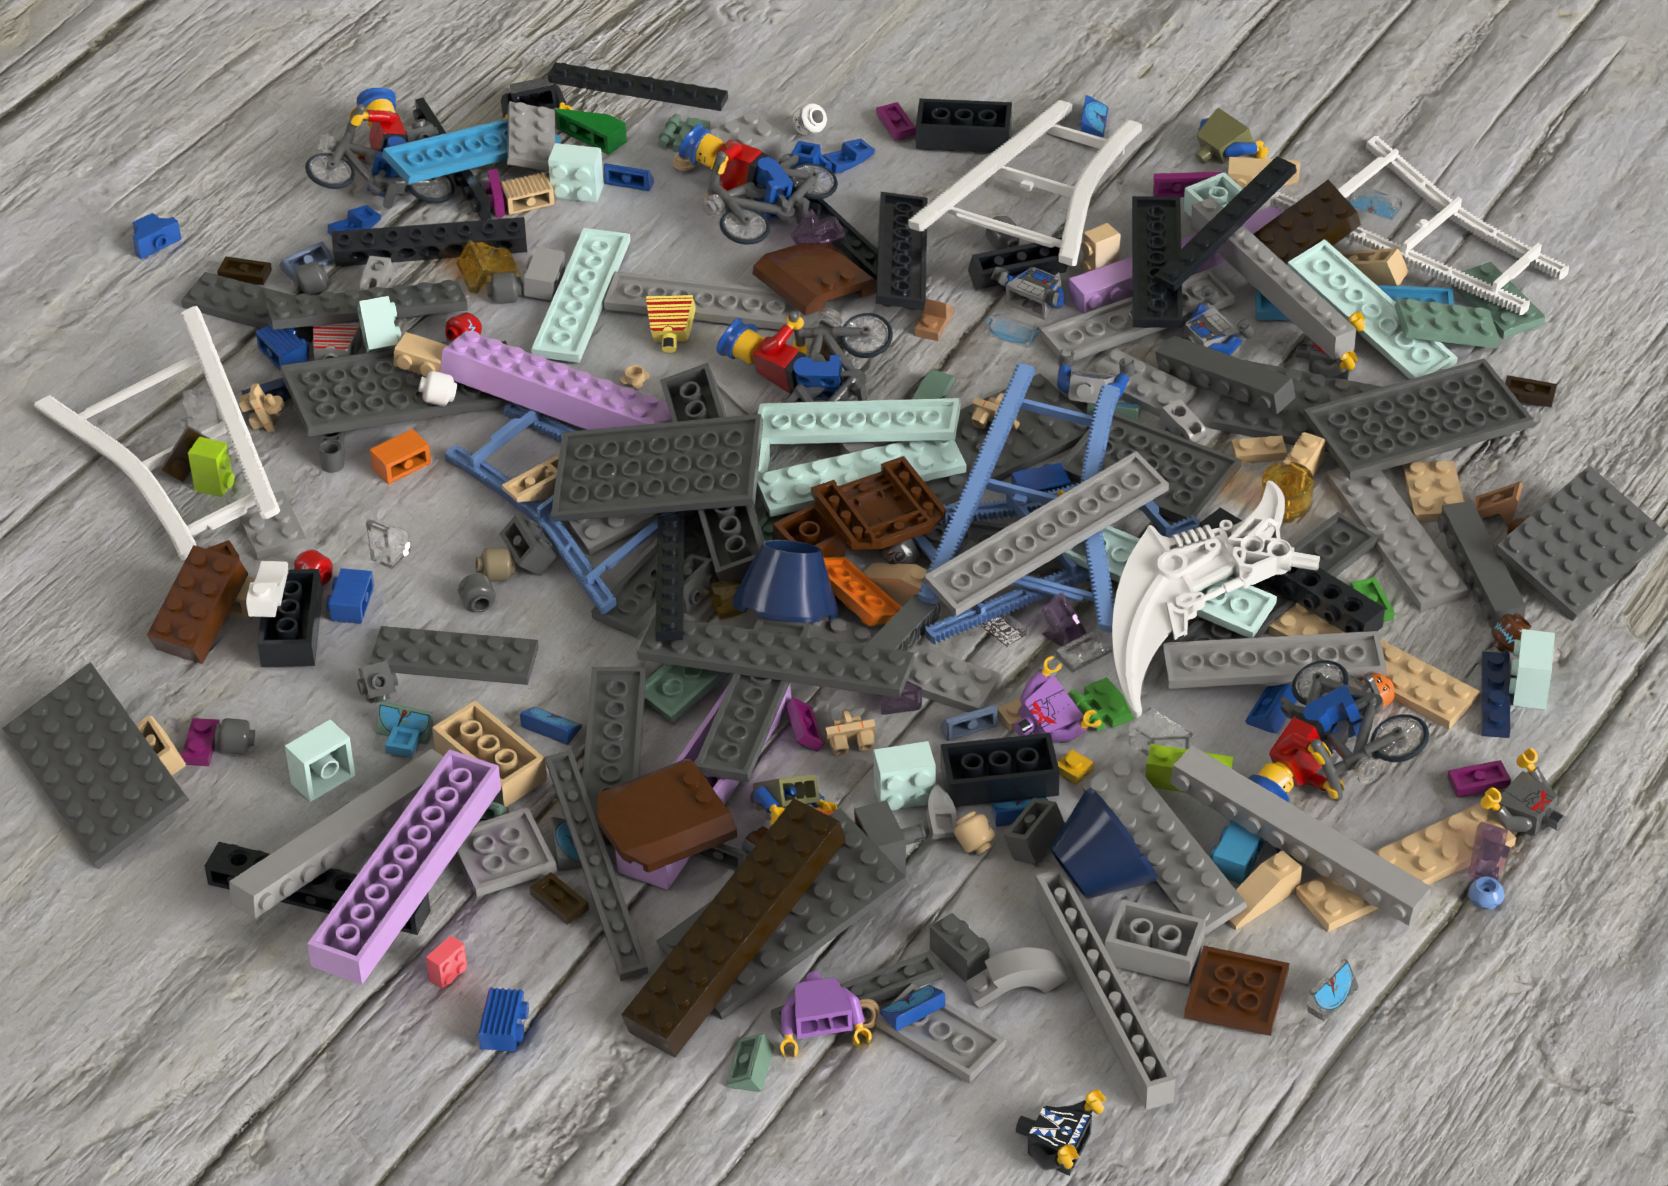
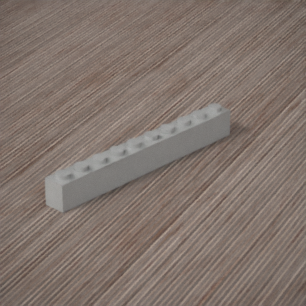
M1213 197L1193 204L1191 228L1198 233L1224 207ZM1242 225L1216 250L1217 253L1333 360L1340 358L1347 351H1354L1356 328L1246 227Z
M1191 746L1173 765L1170 784L1174 785L1178 790L1184 791L1199 800L1203 805L1209 806L1225 818L1246 828L1250 833L1256 834L1272 846L1283 850L1297 861L1306 864L1322 876L1328 877L1344 889L1353 892L1369 904L1388 913L1394 919L1409 926L1427 906L1431 886L1196 747Z
M430 749L230 880L231 904L253 918H257L392 828L444 756Z
M1061 868L1036 875L1035 899L1144 1108L1149 1110L1174 1102L1175 1078L1064 869Z

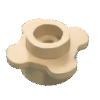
M632 365L625 369V376L621 377L620 381L624 385L628 384L630 387L638 389L643 387L644 381L650 378V374L645 372L643 367Z

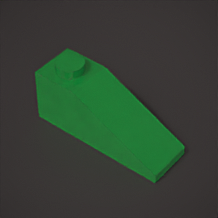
M559 108L555 110L557 130L592 147L601 148V151L608 155L627 142L626 123L609 114Z

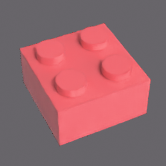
M450 935L426 956L430 982L443 989L466 970L467 963L464 943Z

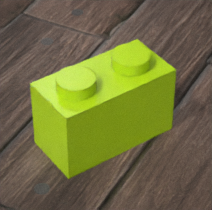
M199 437L188 452L194 490L223 497L228 488L233 486L235 478L231 469V455L228 451V445L225 442Z

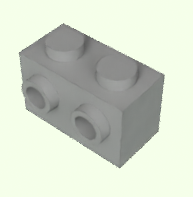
M536 247L534 255L528 258L527 271H523L521 276L524 296L549 301L553 300L565 270V252Z

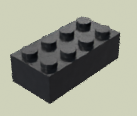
M919 98L916 120V149L971 152L996 151L998 147H1001L1011 137L1012 102Z
M320 569L288 570L281 606L277 607L276 616L261 617L257 645L261 667L315 666L323 596Z
M1051 733L940 744V768L944 787L955 807L1059 796L1060 771Z

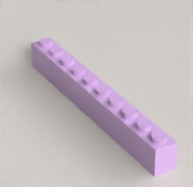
M1274 206L1255 212L1243 226L1254 234L1283 213V211L1278 209V207L1274 208ZM1195 233V234H1193V235H1190V236H1187V237H1184V238H1181V249H1182L1197 233ZM1215 251L1193 274L1226 263L1227 261ZM1132 256L1069 279V298L1083 314L1132 297Z

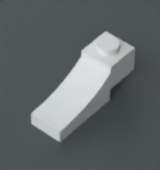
M261 561L257 577L254 582H250L246 598L248 616H276L277 607L281 606L289 570L287 562Z

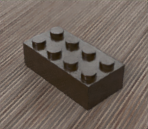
M1328 179L1253 235L1288 265L1289 261L1324 239L1332 246L1361 226L1357 210Z

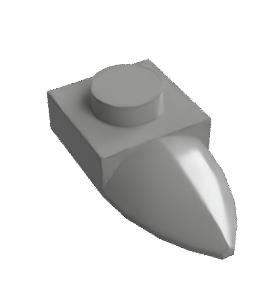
M937 784L929 795L928 811L926 814L931 840L956 838L954 829L957 827L955 822L958 821L954 803L948 793Z

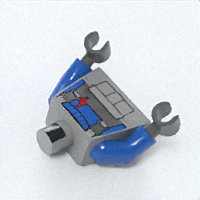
M995 267L991 279L997 280L999 284L1006 287V304L1043 320L1047 319L1054 307L1060 309L1064 306V290L1061 288V276L1055 268H1050L1045 272L1032 267L1024 273L1011 276L1006 269Z
M1205 287L1202 291V296L1205 300L1202 304H1198L1184 325V339L1228 355L1239 352V347L1243 343L1242 339L1253 337L1254 328L1247 319L1240 320L1236 328L1214 307L1209 309V305L1219 302V294L1216 290L1212 294L1211 287Z
M1063 349L1059 352L1057 386L1060 391L1068 393L1069 400L1095 404L1100 388L1105 384L1118 387L1120 389V398L1124 393L1129 377L1135 374L1134 360L1130 364L1125 365V358L1120 359V373L1112 375L1071 369L1074 351H1071L1070 356H1064L1062 354Z

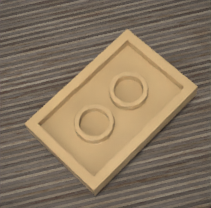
M1454 460L1410 462L1402 465V473L1411 511L1419 522L1438 521V517H1441L1442 505L1464 502Z

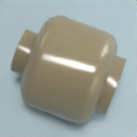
M484 548L481 557H476V572L486 575L491 582L507 581L510 575H514L515 559L507 548Z

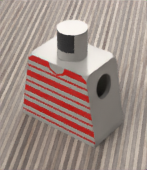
M336 323L313 326L315 360L358 354L362 346L360 324Z

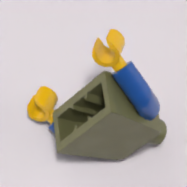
M1217 108L1210 118L1202 119L1200 122L1197 139L1201 149L1195 156L1201 163L1205 164L1212 157L1221 163H1226L1229 161V157H1238L1244 154H1253L1255 157L1262 159L1267 157L1269 148L1263 147L1264 142L1258 140L1256 143H1253L1249 128L1220 108Z
M816 774L779 778L753 784L751 801L758 811L766 810L768 813H772L771 826L794 798L805 804H812L815 808L837 810L836 804L824 801V796L819 793Z

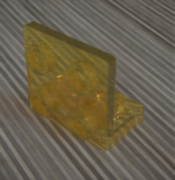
M468 241L456 262L469 292L476 294L481 286L486 283L487 276H492L494 273L514 272L516 277H520L521 280L520 271L511 252L502 247L495 248L483 242Z

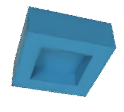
M394 726L385 744L386 753L412 757L421 739L420 731Z

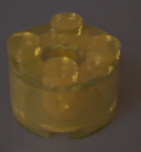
M1278 462L1265 469L1262 478L1260 502L1264 495L1267 481H1273L1281 489L1285 499L1282 522L1292 523L1295 521V518L1307 514L1312 507L1314 480L1312 472L1304 465L1296 462H1290V465H1282V462Z

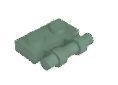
M674 114L667 120L666 129L661 131L658 145L661 148L672 145L673 152H679L678 148L684 137L699 123H702L703 128L710 130V121L688 117L684 123L680 122L681 116L679 114Z

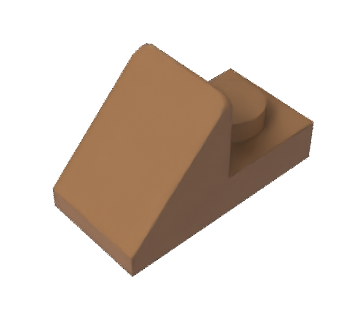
M926 299L923 315L915 327V336L938 341L954 313V307L947 303Z
M1521 481L1476 496L1474 505L1481 519L1490 518L1499 513L1509 526L1513 520L1523 487Z

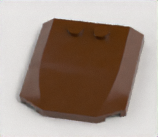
M800 243L765 254L753 266L752 274L803 315L824 310L825 301L856 292L858 296L863 298L876 293V279L829 243Z
M904 456L881 463V472L840 486H837L835 480H831L811 487V496L851 549H883L929 533L946 517V508Z
M691 759L681 760L597 794L598 825L624 861L630 864L636 862L642 865L643 870L648 873L738 837L737 828L730 811Z

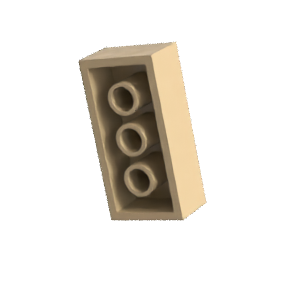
M476 700L432 727L435 751L445 756L450 749L499 765L501 790L494 800L505 808L547 781L545 757Z

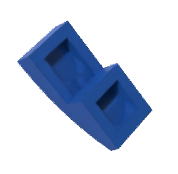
M860 138L843 142L841 151L823 154V157L832 162L831 171L836 174L864 162L874 154L875 149Z
M368 205L348 210L347 219L328 224L327 233L332 235V231L371 229L381 220V215Z

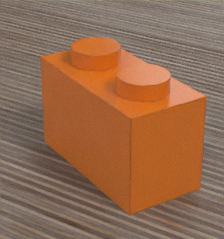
M413 428L369 449L372 469L387 484L431 464L429 444Z

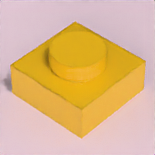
M1073 749L1057 762L1060 775L1076 785L1094 767L1092 760Z

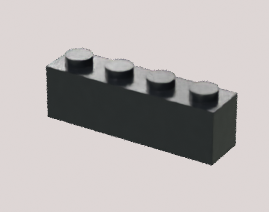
M1029 243L972 255L968 272L974 289L979 290L1001 285L997 280L991 279L995 267L1004 268L1009 272V275L1014 276L1024 273L1032 267L1045 272L1050 268H1055L1059 273H1064L1067 271L1068 265L1059 262V247L1054 246L1050 248L1037 243Z

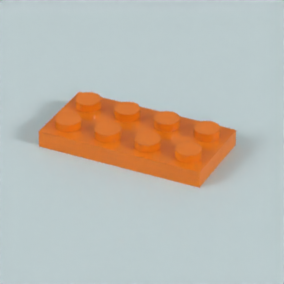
M846 557L824 558L834 596L840 599L847 609L858 615L864 624L868 626L886 624L902 608Z

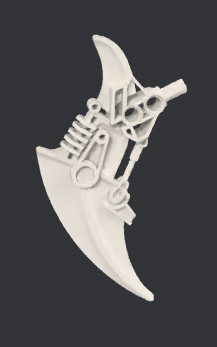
M1267 481L1264 495L1256 510L1238 524L1233 525L1230 520H1222L1219 528L1211 529L1208 524L1204 525L1203 528H1195V531L1191 529L1187 533L1184 531L1179 535L1174 534L1171 538L1160 535L1152 525H1148L1145 533L1133 549L1118 585L1112 623L1113 654L1116 672L1122 693L1133 717L1139 718L1142 715L1140 701L1142 683L1155 652L1171 632L1175 640L1182 635H1187L1188 620L1196 617L1197 611L1205 606V601L1222 593L1231 592L1239 587L1246 589L1250 585H1254L1276 574H1284L1290 571L1291 567L1318 570L1320 556L1294 552V547H1291L1287 541L1280 538L1279 529L1284 517L1285 499L1281 489L1273 481ZM1232 574H1234L1236 577L1235 579L1222 584V587L1217 588L1205 595L1199 592L1215 583H1218L1230 577Z

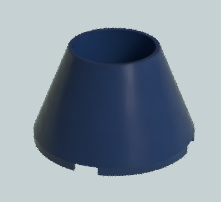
M769 540L763 542L732 597V606L735 609L746 613L747 608L757 611V617L810 623L820 622L823 616H829L828 620H833L838 616V607L822 551L817 546L789 540Z
M1091 787L1087 788L1050 847L1052 854L1074 885L1086 899L1157 881L1158 876L1145 854H1141L1134 843L1135 840L1119 818L1096 791L1092 793L1091 790L1093 789Z

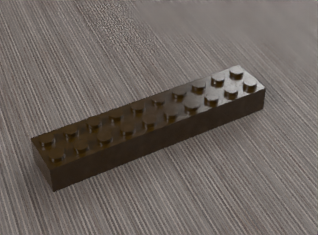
M795 798L790 802L623 1011L621 1016L629 1033L674 1058L678 1055L844 844L846 838L840 821Z

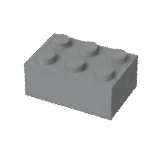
M755 111L710 130L712 135L720 138L724 143L728 140H735L761 150L769 158L776 159L781 157L780 133Z
M1121 899L1105 940V948L1115 967L1189 985L1204 944L1206 920Z

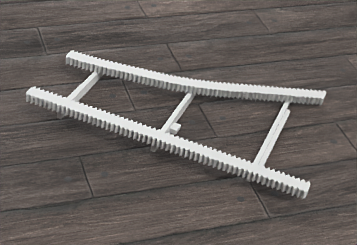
M1057 100L1055 104L1047 108L1043 114H1040L1028 126L1023 127L1021 131H1018L1016 135H1013L1011 139H1008L1006 143H1003L1001 147H998L996 151H993L991 155H988L986 159H983L981 163H978L976 167L968 171L965 176L963 175V178H960L953 186H950L940 196L929 202L927 207L924 206V209H921L914 217L908 219V227L917 231H924L934 221L940 219L942 214L949 213L955 215L959 220L1046 247H1059V262L1076 266L1091 195L1107 168L1113 164L1118 155H1124L1125 147L1142 132V124L1126 120L1110 138L1105 139L1057 125L1060 120L1072 112L1071 103ZM1043 133L1100 149L1094 155L1091 162L1087 164L1086 168H1084L1074 187L1004 165L1009 163L1011 159H1014L1016 155H1019L1023 149H1026L1038 137H1041ZM991 175L1019 182L1020 187L1026 191H1031L1033 187L1071 198L1062 240L953 206L958 204L963 198H966L973 190H976V187L978 188V185H981Z
M1379 136L1372 137L1366 144V149H1369L1368 151L1371 154L1377 156V159L1338 189L1346 198L1384 166L1393 170V173H1396L1395 175H1398L1401 180L1407 182L1406 185L1412 187L1415 192H1418L1417 194H1420V197L1426 199L1429 202L1428 204H1431L1440 212L1429 222L1426 219H1421L1415 224V229L1418 231L1408 238L1402 247L1401 244L1397 245V242L1393 243V241H1388L1384 237L1380 238V235L1376 236V233L1372 234V231L1367 232V230L1359 227L1344 237V239L1348 238V240H1353L1357 244L1361 243V246L1365 245V248L1369 247V250L1398 248L1407 266L1416 267V270L1420 269V272L1424 271V274L1429 273V276L1433 275V277H1437L1441 281L1450 282V285L1454 284V287L1459 286L1458 289L1463 288V291L1467 290V293L1471 292V294H1476L1480 298L1484 297V300L1489 299V302L1493 301V304L1497 303V306L1502 305V308L1506 307V310L1510 309V311H1515L1519 315H1523L1528 311L1530 300L1525 301V298L1521 299V296L1517 297V295H1512V293L1508 294V291L1504 292V289L1501 288L1506 283L1514 279L1529 264L1534 266V268H1538V270H1542V272H1546V274H1550V276H1554V278L1558 277V280L1563 279L1568 274L1569 265L1565 266V264H1561L1557 260L1553 261L1554 258L1550 259V256L1546 257V255L1540 253L1542 244L1537 243L1533 248L1527 247L1528 245H1523L1524 243H1520V240L1516 241V238L1508 237V234H1504L1505 232H1500L1501 230L1493 228L1490 224H1486L1487 222H1483L1480 218H1476L1477 216H1473V214L1461 208L1462 198L1458 196L1452 201L1453 199L1441 193L1442 191L1439 188L1433 186V183H1430L1431 181H1428L1425 176L1419 174L1417 169L1411 167V164H1408L1409 162L1400 157L1396 148L1394 150L1389 148V145L1381 141ZM1276 192L1270 199V206L1274 205V208L1278 207V209L1285 211L1298 201L1293 199V197H1289V195L1284 196L1285 193L1280 194V192ZM1450 217L1449 220L1460 224L1459 226H1463V229L1466 228V231L1470 230V233H1473V235H1477V237H1481L1480 239L1500 247V250L1504 249L1503 252L1508 251L1507 254H1511V256H1515L1519 260L1493 282V286H1491V283L1486 284V281L1482 282V279L1478 280V278H1473L1474 276H1469V274L1465 275V272L1461 273V270L1456 271V268L1452 269V266L1448 267V265H1443L1444 263H1439V261L1435 262V259L1431 260V257L1426 258L1427 255L1422 256V253L1418 254V252H1414L1411 249Z
M193 306L181 313L197 355L187 357L103 399L79 414L60 403V401H57V399H54V397H51V395L34 404L37 411L60 425L61 428L63 427L64 430L66 429L67 432L69 431L70 434L72 433L73 436L75 435L76 438L105 456L106 459L108 458L109 461L111 460L135 483L168 532L182 561L186 560L193 545L196 546L192 536L208 528L214 530L246 514L247 509L254 505H257L262 519H269L280 512L198 306ZM200 362L223 419L222 422L201 433L210 439H214L228 432L251 494L186 526L176 508L150 472L163 465L174 446L141 462L120 442L85 419Z

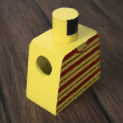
M693 295L646 296L650 329L654 342H662V351L665 353L676 352L677 342L689 340L696 310Z

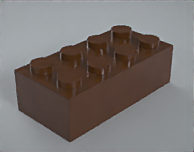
M193 545L147 633V637L156 650L203 664L249 574L240 559Z

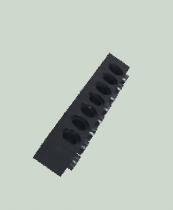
M524 217L332 231L333 255L336 267L366 265L369 256L391 258V263L527 252Z
M1220 507L1201 521L1199 527L1203 528L1204 525L1209 524L1211 529L1220 527L1222 520H1230L1233 525L1238 524L1242 520ZM1291 567V570L1284 574H1276L1262 581L1345 633L1379 631L1383 627L1385 607L1319 567L1317 571Z
M218 842L204 865L208 885L230 890V880L270 854L260 850L240 847L235 844ZM328 869L281 902L329 914L357 874L340 869ZM428 893L401 929L402 932L418 935L431 911Z

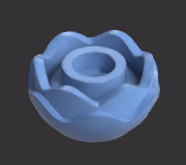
M1480 877L1469 886L1468 897L1476 907L1493 909L1502 903L1504 889L1496 879Z

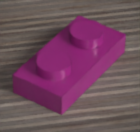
M898 102L876 108L877 117L894 141L916 135V127Z
M497 169L488 170V180H484L490 208H494L496 217L505 216L504 199Z
M792 697L785 704L789 713L788 718L795 732V739L801 746H807L818 751L824 746V742L811 706Z
M192 718L181 755L186 763L185 765H210L215 748L216 726L220 724L219 719Z
M1501 760L1448 770L1447 778L1457 798L1483 793L1490 788H1496L1497 790L1507 788L1511 783V778Z

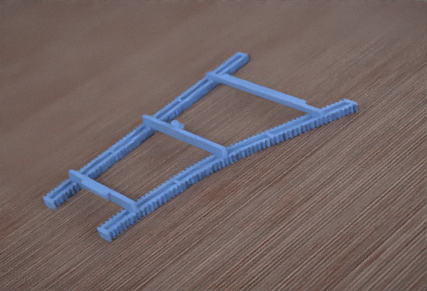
M1023 363L1016 364L1007 390H1005L1004 397L1000 401L991 427L987 431L986 439L982 443L976 462L972 466L971 473L967 478L964 489H962L961 497L957 501L956 509H954L951 520L947 524L944 536L940 540L939 548H937V552L933 556L932 564H930L927 574L958 555L959 548L965 539L964 536L968 532L971 520L975 516L976 508L980 504L981 496H983L985 489L1014 496L1013 503L1018 505H1026L1028 500L1047 504L1059 497L990 479L1019 409L1090 427L1082 466L1081 484L1103 470L1109 431L1115 406L1120 396V389L1107 384L1102 385L1095 403L1093 415H1088L1024 399L1030 382H1032L1033 375H1035V368ZM1102 530L1084 540L1092 592L1027 575L1012 583V585L1081 602L1083 599L1094 601L1098 629L1112 633L1115 600ZM923 580L920 592H918V599L925 603L937 604L938 596Z
M510 402L504 408V415L512 418V420L491 435L490 442L474 454L472 452L469 453V450L466 451L465 448L462 449V446L458 447V445H455L446 451L445 460L449 461V463L452 462V465L455 464L456 467L459 466V469L462 468V470L477 478L478 481L480 480L481 483L484 482L487 488L490 487V490L500 494V497L503 496V499L512 503V506L515 505V508L521 510L524 515L526 514V517L537 522L542 528L541 532L545 534V537L549 539L555 550L560 554V557H562L572 575L579 581L589 599L594 602L600 614H606L616 606V598H614V595H612V592L609 591V588H607V585H605V582H603L599 575L607 569H612L658 531V517L594 569L586 555H584V552H582L577 543H575V540H573V537H571V534H569V531L565 529V526L560 521H553L551 511L554 494L543 503L539 501L517 502L502 489V484L511 479H508V476L505 477V474L499 472L498 469L495 470V467L492 468V465L484 461L527 427H531L535 431L538 430V433L542 432V435L546 434V437L550 436V438L557 440V442L561 441L562 432L577 431V429L574 430L573 427L570 428V426H566L562 422L558 423V420L555 421L554 418L551 419V416L547 417L543 413ZM681 511L664 512L660 516L667 514L678 515Z
M1071 484V487L1067 485V488L1062 487V490L1067 492L1076 486ZM1057 488V491L1053 489V492L1048 490V493L1058 496L1057 492L1060 489ZM1006 494V501L1003 499L1002 502L998 500L996 503L994 500L993 503L989 501L988 504L985 501L983 504L980 502L978 508H976L973 520L975 519L976 522L979 519L981 521L983 519L988 521L990 518L993 521V518L998 520V517L1008 519V516L1013 518V515L1023 518L1045 504L1028 500L1026 505H1018L1013 503L1014 496ZM1153 500L1140 507L1141 511L1160 530H1157V532L1168 538H1171L1174 534L1179 535L1184 531L1187 533L1191 529L1195 531V528L1199 527L1200 524L1198 518L1191 515V518L1187 517V520L1182 519V522L1178 521V524H1168L1159 514V507ZM955 503L953 506L950 504L948 506L943 505L946 508V517L940 524L942 522L947 524L951 520L952 513L956 509ZM924 535L912 538L932 561L937 550ZM1060 554L1056 558L1065 569H1062V572L1058 571V574L1053 573V576L1049 574V578L1044 576L1042 580L1073 587V584L1078 585V582L1082 584V580L1087 582V579H1090L1089 570L1075 564L1072 559ZM1017 587V591L1012 590V593L1008 591V595L1003 593V596L999 595V599L994 597V600L990 599V602L985 601V604L980 602L975 605L976 608L971 607V610L968 609L967 612L964 611L958 616L953 614V618L948 616V619L944 618V621L939 620V623L935 622V625L925 626V636L931 643L936 645V641L941 643V639L945 641V637L950 639V635L955 637V634L959 635V631L964 633V630L968 631V628L978 627V624L982 625V622L987 623V620L991 621V618L996 620V616L1001 618V614L1005 616V612L1010 614V611L1014 612V608L1019 610V607L1023 608V605L1028 606V603L1032 604V601L1037 602V599L1042 600V597L1046 599V595L1049 597L1051 595Z

